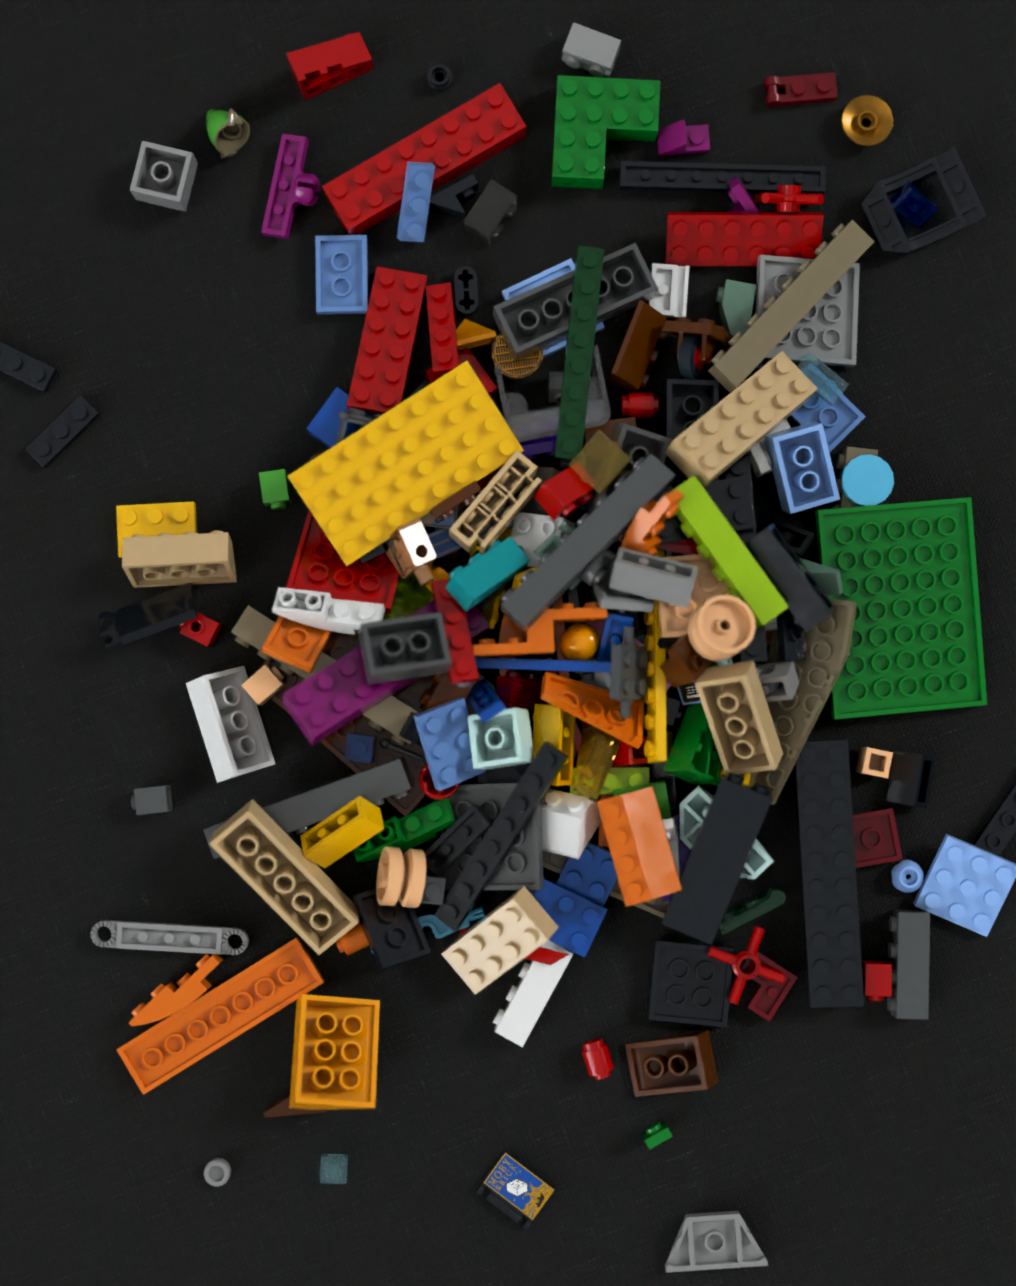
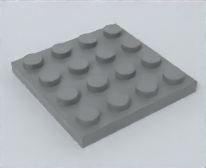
M759 255L757 257L755 313L760 316L766 310L763 307L764 303L772 295L777 298L783 292L780 289L782 284L789 277L795 279L800 274L797 269L807 259ZM854 263L763 360H771L783 351L795 363L854 367L857 358L860 263Z

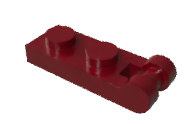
M835 72L788 77L769 76L764 79V86L768 91L766 105L769 107L836 101L838 98ZM779 88H784L783 95L778 94Z

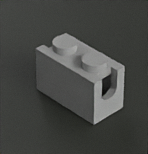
M573 22L562 50V61L571 68L578 69L580 67L588 70L595 77L604 76L609 78L620 51L621 40Z

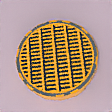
M500 334L492 346V359L495 368L510 379L521 380L530 377L539 368L543 360V349L514 361L502 334Z

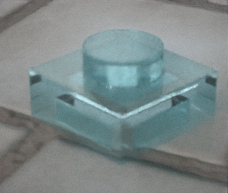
M322 1154L320 1183L346 1184L348 1155Z

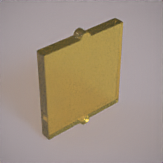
M598 430L570 462L569 466L582 477V482H587L599 494H602L630 462L631 458L618 447V442H613L601 430Z

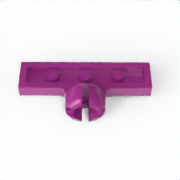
M282 134L261 230L264 236L288 239L296 206H312L318 201L319 196H313V192L320 193L319 179L314 174L303 173L309 144L307 137Z

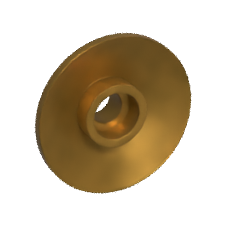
M863 95L853 99L846 106L842 114V128L845 135L852 142L860 146H874L881 143L888 137L893 127V115L890 107L876 96ZM867 121L869 123V127H863L861 122Z

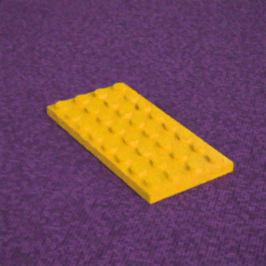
M465 361L288 475V478L345 565L348 566L388 540L397 527L422 518L439 503L505 464L517 450L520 453L524 450L468 361Z

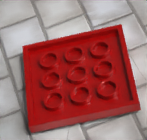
M308 510L286 588L330 593L332 599L384 604V613L390 614L400 574L386 553L364 563L357 559L346 566L310 510Z

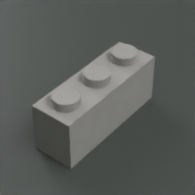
M619 547L609 588L616 589L622 593L643 596L650 600L655 599L667 602L673 606L688 608L698 567Z

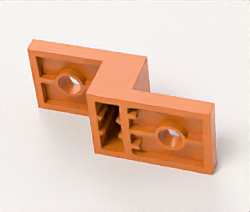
M598 602L584 603L583 608H574L573 603L558 604L557 609H547L526 630V643H522V638H506V643L495 644V639H480L479 644L473 645L474 657L553 655L555 653L554 623L605 621L607 619V608H600Z

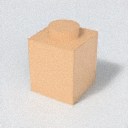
M264 665L241 686L258 705L262 706L285 686L282 681L284 675L276 666L271 668L269 665Z
M860 747L856 772L888 778L893 752Z

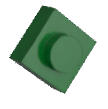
M665 1121L661 1124L659 1122L651 1124L645 1129L646 1132L642 1134L649 1150L673 1137Z

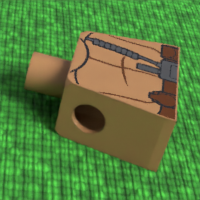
M420 518L397 527L390 535V538L382 544L390 561L403 579L415 575L421 586L432 582L435 578L428 566L437 557Z

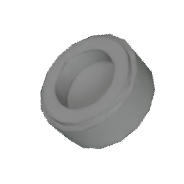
M223 1158L212 1159L204 1169V1178L211 1186H222L231 1176V1166Z

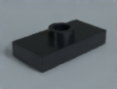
M787 608L776 616L779 661L802 662L805 661L803 627L799 628L794 623L792 613Z

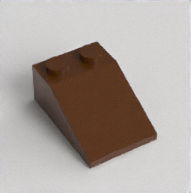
M709 1030L685 1032L625 1044L635 1097L708 1090L719 1083Z

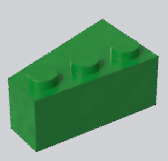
M702 703L689 704L663 771L692 785H718L722 763Z

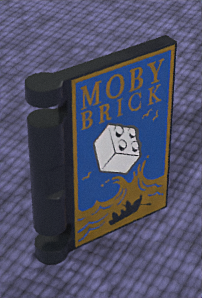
M504 1151L475 1192L481 1195L486 1187L489 1188L491 1191L486 1195L485 1200L515 1223L519 1222L522 1215L527 1217L522 1225V1228L527 1230L556 1189L508 1152Z

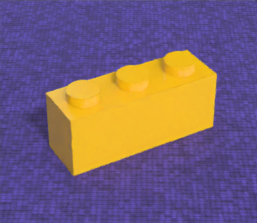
M535 704L532 739L534 758L543 743L549 741L569 756L551 785H572L575 716L552 704Z
M358 796L300 836L303 856L323 868L328 867L384 829L380 808L363 797Z

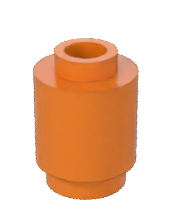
M360 921L335 942L340 953L346 952L347 956L370 946L363 924Z

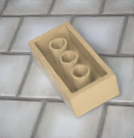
M754 661L708 667L697 679L695 685L725 775L728 776L729 773L737 775L776 770L783 751Z
M523 886L456 938L443 951L442 956L476 995L548 941L558 929V925L527 888Z

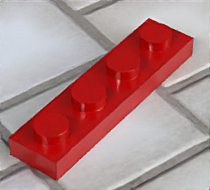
M451 282L426 286L434 378L442 377L459 366Z
M449 578L432 581L431 588L436 613L441 612L451 658V665L448 670L451 685L478 681L479 676L465 610L445 588L451 579Z

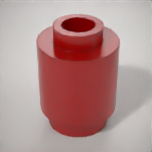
M653 392L628 393V395H622L621 397L622 416H628V418L635 417V419L653 418L654 413H658L659 400L658 397L654 398Z
M602 1038L583 1043L584 1050L582 1055L589 1076H595L596 1080L609 1077L611 1075L610 1071L614 1069V1065L607 1044L603 1043Z

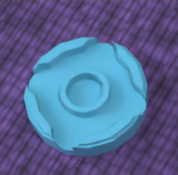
M871 454L860 455L849 461L842 471L841 489L845 497L855 505H877L885 501L892 492L894 485L893 472L889 464L881 457Z

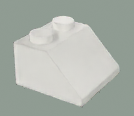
M549 789L540 802L542 850L579 859L602 821L594 798Z

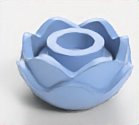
M902 860L892 868V884L896 889L905 893H911L918 890L923 884L924 873L918 863L911 860Z

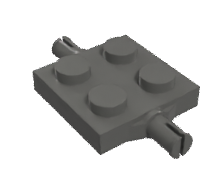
M623 627V643L612 645L609 699H617L620 702L619 718H631V702L634 700H644V694L647 690L645 670L648 664V655L646 653L647 647L637 646L634 643L635 627Z

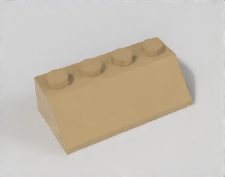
M215 530L204 534L186 532L183 535L161 533L157 536L133 535L132 537L123 538L122 568L133 588L177 586L188 583L195 585L237 582L233 543L228 532Z

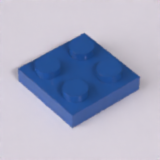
M589 841L579 859L567 858L556 884L604 907L618 878L610 850Z

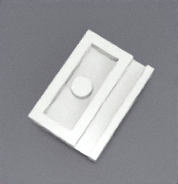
M652 263L651 275L658 287V291L654 299L649 300V305L667 318H686L689 266Z

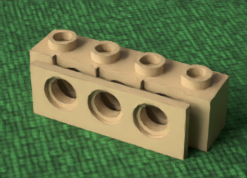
M517 450L449 529V537L468 553L479 544V552L485 554L488 547L497 540L540 489L542 480L539 477L535 481L533 480L537 472V466ZM524 484H526L527 486L518 495L517 499H515L514 496L524 486ZM507 504H510V506L501 515L500 519H498L497 516L507 506ZM492 523L493 526L488 530L483 539H481L480 536Z

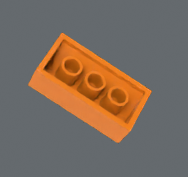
M653 786L597 801L625 906L681 891L682 886Z

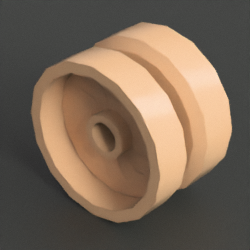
M718 595L706 601L695 611L689 620L687 632L689 642L698 654L712 661H723L747 647L754 637L756 625L752 611L741 599L731 595Z
M384 847L377 870L376 896L378 904L394 906L399 900L402 907L418 908L423 897L426 880V858L424 851L408 849L403 855L398 847Z

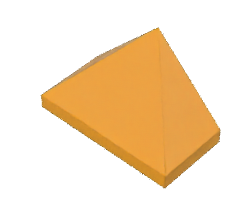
M466 319L456 329L458 352L467 347L471 349L494 343L497 338L496 331Z

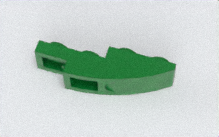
M438 800L401 819L393 817L384 821V829L353 849L356 861L361 863L379 859L383 848L386 846L398 847L401 851H405L438 837L437 832L456 822L449 800Z

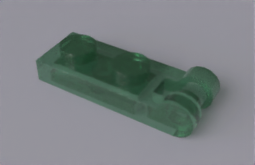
M770 888L766 892V897L758 901L756 898L744 902L742 904L743 908L736 912L733 910L726 911L718 928L719 932L724 935L781 906L786 900L784 892L777 888Z

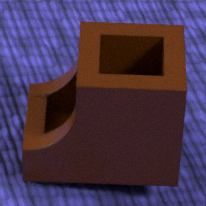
M688 634L680 636L667 650L669 657L660 665V668L673 688L697 681L713 661L703 658L693 649L689 642Z

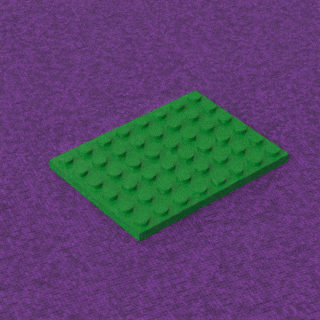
M972 498L815 510L819 564L840 570L842 594L827 596L829 599L854 601L857 603L849 657L830 693L832 719L987 705Z

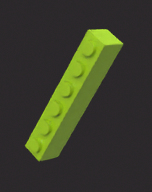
M695 475L674 490L678 489L684 495V498L678 504L680 509L675 514L682 523L680 527L683 533L688 538L692 537L698 545L696 547L697 552L704 560L708 559L713 566L712 573L720 582L723 581L728 587V595L741 599L749 606L754 615L756 628L764 626L787 609L789 606Z

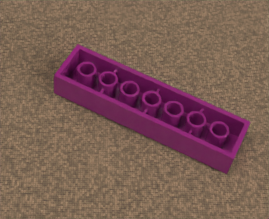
M434 601L410 616L436 613ZM476 606L466 612L472 644L485 637L490 628V625ZM359 646L285 692L282 703L313 746L420 677L368 685Z

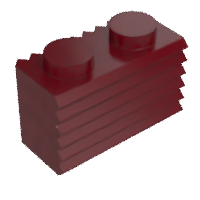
M506 671V676L496 677L495 693L506 709L522 708L534 711L535 704H547L546 701L540 699L542 687L540 675L524 673V678H521L522 673Z

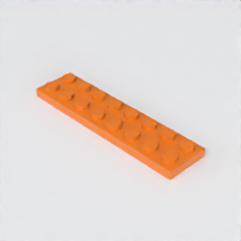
M296 937L116 1050L144 1095L325 981L301 941Z

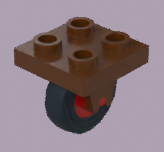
M676 317L675 321L665 320L663 331L678 339V365L680 373L685 379H702L708 370L709 364H711L710 360L713 358L716 345L731 346L728 341L733 337V335L725 331V327L714 325V321L709 319H699L698 322H691L690 319Z

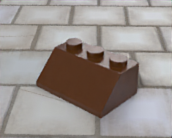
M639 300L608 384L632 393H637L639 387L645 388L650 374L645 373L648 364L654 365L659 350L655 349L658 340L663 342L666 335L663 329L667 317L642 300Z

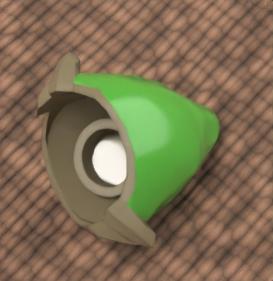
M232 108L229 112L214 109L207 112L206 127L210 142L221 153V159L234 156L237 150L249 138L250 126L248 122Z

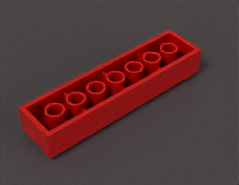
M501 83L333 179L323 185L322 188L325 197L348 235H359L401 210L407 161L432 163L435 166L431 191L433 192L526 137V125Z

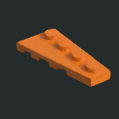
M546 671L542 677L540 699L637 749L641 746L644 700H634L631 702V718H619L620 702L617 699H609L610 690Z

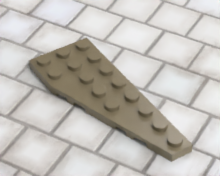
M830 599L837 608L834 613L806 632L803 629L805 661L794 662L799 680V686L792 700L767 702L783 755L776 770L751 773L749 786L752 787L754 783H758L769 788L768 793H771L773 798L771 801L772 805H775L849 657L857 603L854 601ZM777 630L772 631L767 663L782 662L779 661Z

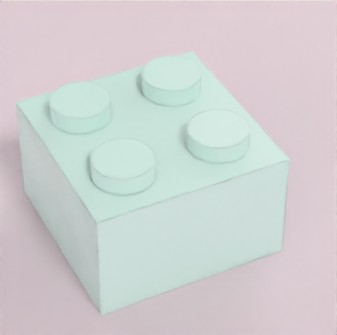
M522 708L505 709L485 723L482 722L478 714L467 716L473 769L489 770L527 764L533 761L534 752L529 710Z

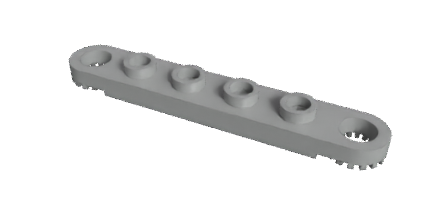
M102 920L96 923L90 932L92 942L102 948L239 955L249 945L248 934L243 929L235 927ZM104 926L111 930L112 935L108 941H103L99 938L98 930L100 927ZM232 934H238L242 938V946L238 949L232 948L228 943V939Z

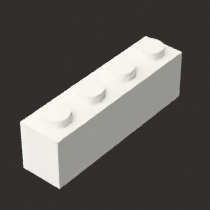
M549 940L540 947L569 955L552 965L532 960L530 964L525 962L518 974L521 977L518 986L512 985L506 996V1000L509 1002L505 1010L499 1009L493 1020V1023L496 1024L495 1032L521 1047L524 1046L573 956L572 951Z

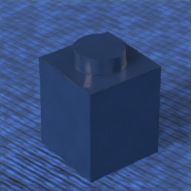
M348 733L344 760L373 763L376 737Z

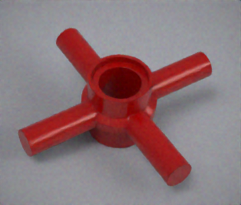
M778 185L777 193H756L754 200L756 203L777 204L776 212H800V204L821 205L824 202L823 194L801 193V185Z
M755 926L745 951L733 955L710 946L707 954L711 958L732 965V969L737 977L728 1001L736 1005L739 1003L747 980L759 975L783 984L786 977L784 973L761 965L756 953L765 929ZM744 959H752V968L747 972L741 971V962Z

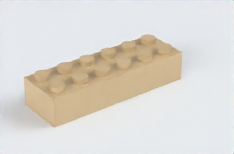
M781 351L676 437L665 451V454L688 479L695 475L703 488H705L803 406L818 388Z
M253 799L213 832L209 843L213 849L318 955L359 923V914L355 904L314 862L303 856V850Z

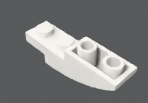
M278 587L272 611L282 617L311 627L355 635L361 623L383 620L385 608L384 604L332 599L330 593Z

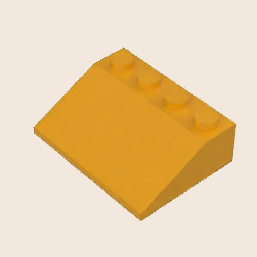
M302 994L296 1001L289 1108L312 1110L375 1108L380 1000Z

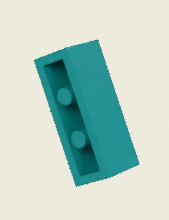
M510 536L502 542L500 540L495 541L488 547V552L483 555L481 553L476 554L470 559L469 565L465 568L459 566L450 573L449 577L451 579L445 588L465 612L508 583L515 575L523 572L530 559Z

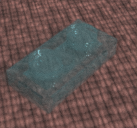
M808 352L797 365L805 376L818 388L815 393L830 406L837 401L850 385L811 352Z

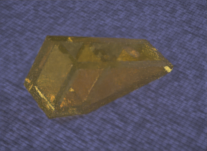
M591 724L583 728L573 791L593 802L598 799L620 745L618 738Z

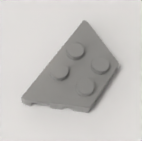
M739 1211L696 1213L685 1215L666 1261L665 1271L669 1273L768 1266V1261Z

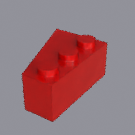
M360 32L346 34L337 39L286 53L292 74L305 100L374 70L373 60Z

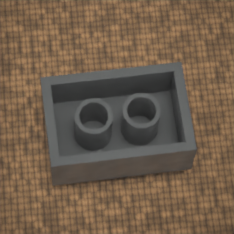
M441 612L367 622L360 625L358 637L368 685L448 672L451 658Z

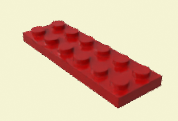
M667 212L665 264L678 266H757V257L759 255L814 259L817 256L814 251L821 245L824 215L822 212Z
M376 267L348 396L347 410L351 407L364 410L365 413L383 415L402 403L427 284V275Z

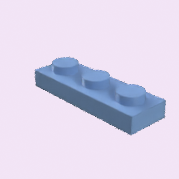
M407 161L397 231L399 241L424 242L435 166L432 163Z

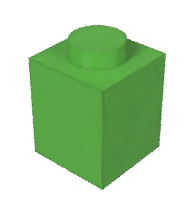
M285 469L259 473L263 504L266 507L270 506L271 510L284 509L286 504L292 503L288 472Z

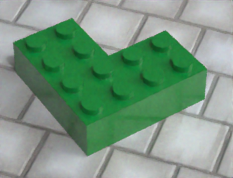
M557 75L551 187L602 189L606 139L655 142L659 123L660 80Z

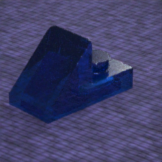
M910 180L890 199L893 209L918 227L938 209L931 200L919 192Z

